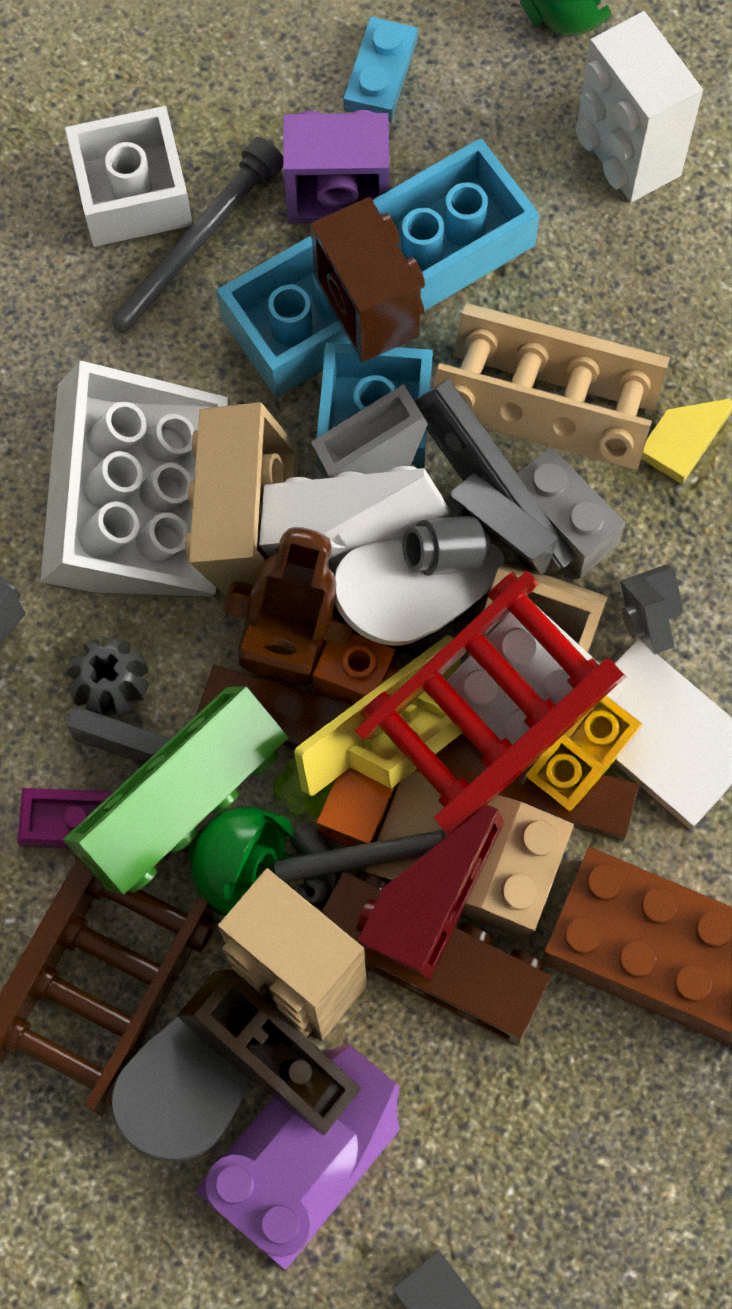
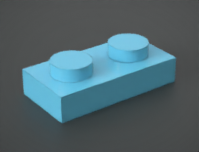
M370 16L343 98L344 110L350 112L368 110L374 113H388L389 121H392L417 43L418 27Z

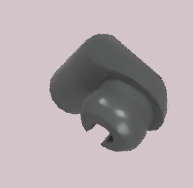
M307 823L294 833L295 839H289V842L301 856L333 850L311 823ZM341 872L305 878L303 884H299V894L313 906L324 907L341 877Z

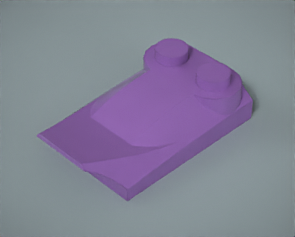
M347 1042L323 1053L362 1089L325 1135L318 1133L273 1097L226 1154L212 1165L206 1178L195 1190L285 1270L290 1267L400 1131L397 1115L400 1087Z

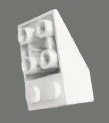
M399 466L391 469L390 472L373 474L349 471L340 473L334 478L314 480L305 477H292L285 480L284 483L264 485L259 545L270 557L278 552L280 539L289 528L303 527L318 531L330 539L332 549L328 561L329 568L334 574L342 559L357 547L389 539L404 538L406 530L409 527L416 526L421 520L455 516L425 468L417 469L411 466Z

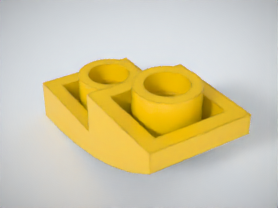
M606 695L545 751L525 776L567 810L572 811L644 724Z

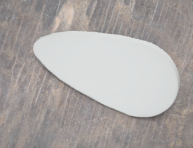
M403 538L363 545L350 551L336 568L334 573L337 582L335 604L348 625L365 638L384 645L400 646L410 644L438 631L478 602L492 586L498 568L504 563V555L496 545L490 543L489 554L478 570L427 576L421 571H412L408 567L403 553Z

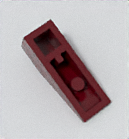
M487 804L385 885L377 901L372 898L369 899L362 909L357 922L356 930L361 932L357 942L368 952L430 980L504 824L499 810Z

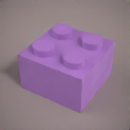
M357 110L352 113L322 114L317 111L284 114L283 171L288 224L312 223L365 198L371 197L373 200L389 191L388 113Z

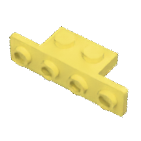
M446 635L296 747L294 755L303 792L314 796L349 768L392 789L417 769L383 731L373 739H362L354 730L365 721L360 713L375 697L384 691L392 696L441 651L453 637ZM459 658L442 674L446 680L461 665V659ZM425 691L399 714L435 754L462 734L461 730Z

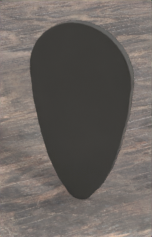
M176 1017L150 1039L119 1074L112 1095L111 1107L114 1123L120 1135L130 1147L148 1158L164 1162L190 1160L205 1153L220 1139L235 1114L250 1079L222 1058L183 1021Z

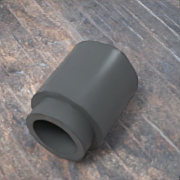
M472 515L421 520L416 526L409 527L403 538V553L408 567L412 571H421L427 576L478 570L490 550V538L486 528L481 526L478 519Z

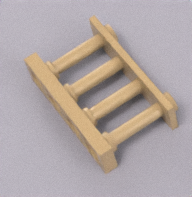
M465 304L461 313L453 353L454 358L462 359L463 362L460 368L439 363L434 387L449 378L484 429L638 471L652 420L640 418L636 415L639 408L655 411L670 357L473 304ZM484 366L513 373L514 377L512 382L482 375V369ZM535 380L565 387L566 390L564 396H559L532 387ZM591 394L617 401L616 410L585 403L586 395Z

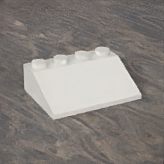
M79 361L60 381L57 389L40 582L98 593L214 596L216 594V587L189 563L185 552V537L191 531L193 512L189 503L188 489L190 482L195 480L196 459L192 451V435L195 430H198L199 409L227 406L228 397Z

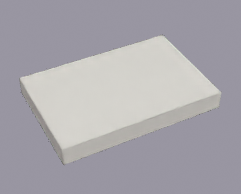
M637 639L615 663L627 677L607 696L644 725L615 759L613 764L635 783L639 784L642 789L686 827L692 830L732 786V717L660 656L653 654L641 640Z

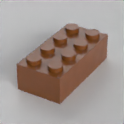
M588 846L541 961L547 967L732 1047V907Z

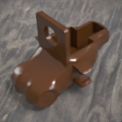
M303 527L289 528L280 539L278 552L266 559L260 566L253 584L234 581L229 587L224 601V612L230 616L245 619L239 645L238 665L257 677L274 678L287 685L311 684L313 673L324 650L326 641L343 645L347 644L351 638L353 628L343 619L335 606L337 582L329 568L328 560L331 555L332 546L330 539L326 535Z

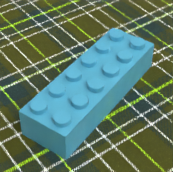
M482 138L373 199L379 213L382 215L387 212L393 219L400 237L398 246L404 257L412 256L422 271L425 287L421 288L420 297L424 311L536 245L540 214ZM311 236L216 290L221 320L275 398L323 371L326 342L351 344L314 278Z

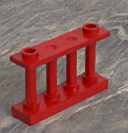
M525 571L519 578L514 572L504 577L487 595L493 602L392 696L384 691L375 697L360 713L365 721L354 730L362 739H373L383 731L441 795L438 801L444 808L433 819L448 835L489 804L627 677L608 657L600 665L594 658L588 661L527 596L540 584L528 571ZM509 612L514 615L570 676L567 683L573 690L557 704L550 698L544 701L484 636ZM466 652L476 660L527 716L524 723L530 729L514 744L507 738L501 741L442 676ZM424 691L484 756L481 762L487 769L473 782L469 783L464 777L458 780L399 715Z

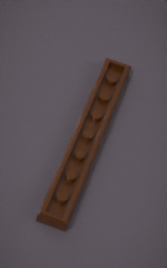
M213 665L196 715L226 687L247 686L289 737L282 745L296 748L354 704ZM462 734L435 754L458 780L464 777L471 783L487 769L481 762L484 756ZM535 761L499 794L503 797L521 801L573 823L574 828L624 842L639 784L603 774L572 811H569L525 776L536 763Z

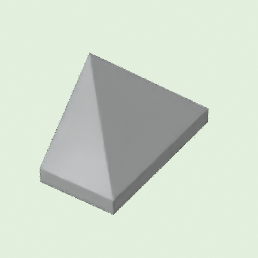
M402 384L311 441L330 478L349 471L363 474L390 472L395 467L411 465L428 423L408 389Z

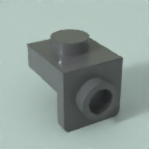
M669 564L620 580L625 607L622 608V615L630 636L633 639L639 637L653 654L674 648L669 619L679 616L683 612L675 570Z

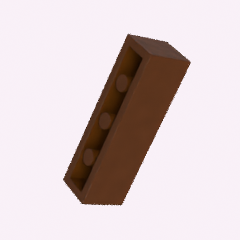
M343 871L322 913L357 941L361 932L356 930V926L362 909L369 899L372 898L377 901L382 888L387 883L363 871H360L357 877ZM461 923L459 929L454 928L430 980L368 952L364 948L365 969L517 1047L552 977L542 971L544 963L538 958L519 949H513L510 955L490 945L492 937L489 934L467 923Z

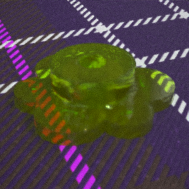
M294 758L287 762L286 773L280 775L275 780L274 791L279 799L287 801V809L291 814L301 815L307 811L310 815L320 816L335 780L314 796L308 795L301 790L296 760Z

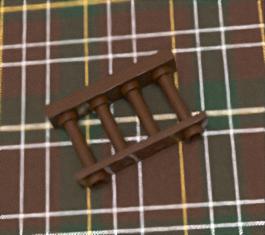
M77 858L0 993V1062L4 1061L8 1052L14 1055L17 1051H20L91 1089L92 1092L84 1106L103 1117L107 1107L112 1105L113 1089L119 1074L140 1049L193 949L199 953L202 952L214 931L216 922L210 919L213 910L208 907V902L198 896L190 913L187 914L141 889L134 893L127 891L124 895L108 891L84 863ZM106 897L177 934L162 964L160 965L87 927L88 920L84 919L94 899L101 901ZM77 947L149 985L133 1017L60 979V971L55 968L65 950L73 951ZM47 999H50L121 1037L104 1069L30 1030L31 1023L26 1020L37 1000L45 1002Z

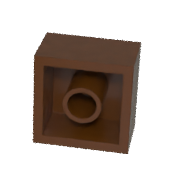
M368 197L310 223L314 278L361 363L419 337L420 314L424 313L420 293L421 288L425 287V280L417 261L412 256L405 258L399 248L400 237L391 216L387 212L381 215L371 197Z

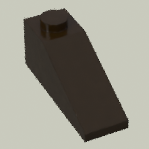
M233 969L214 971L177 1014L181 1021L222 1058L321 1135H325L362 1089Z

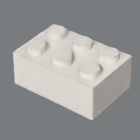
M645 11L590 39L582 95L580 96L578 121L575 126L576 134L582 146L587 151L593 150L603 164V171L610 185L615 189L620 188L630 203L682 175L703 93L700 84Z

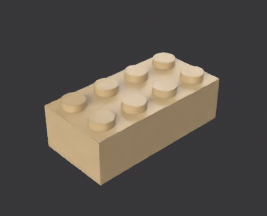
M268 868L218 924L225 942L221 949L228 956L226 960L233 966L231 969L263 998L268 994L278 1004L276 1009L306 1037L312 1031L323 1041L367 988L364 947Z

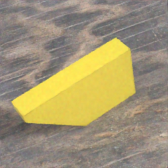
M724 399L668 409L647 438L641 460L683 484L732 413V400Z

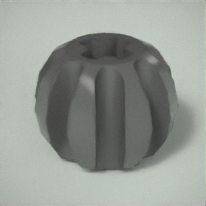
M113 637L109 645L105 647H100L98 639L84 644L87 655L82 658L73 656L67 670V675L74 679V681L68 684L67 688L74 704L78 706L87 704L86 710L104 716L108 711L114 709L119 719L132 713L133 709L128 702L133 699L143 701L149 686V682L141 678L148 673L149 669L142 654L138 651L129 653L130 644ZM104 674L109 678H113L117 675V678L113 682H110L108 679L105 678L99 681V678Z

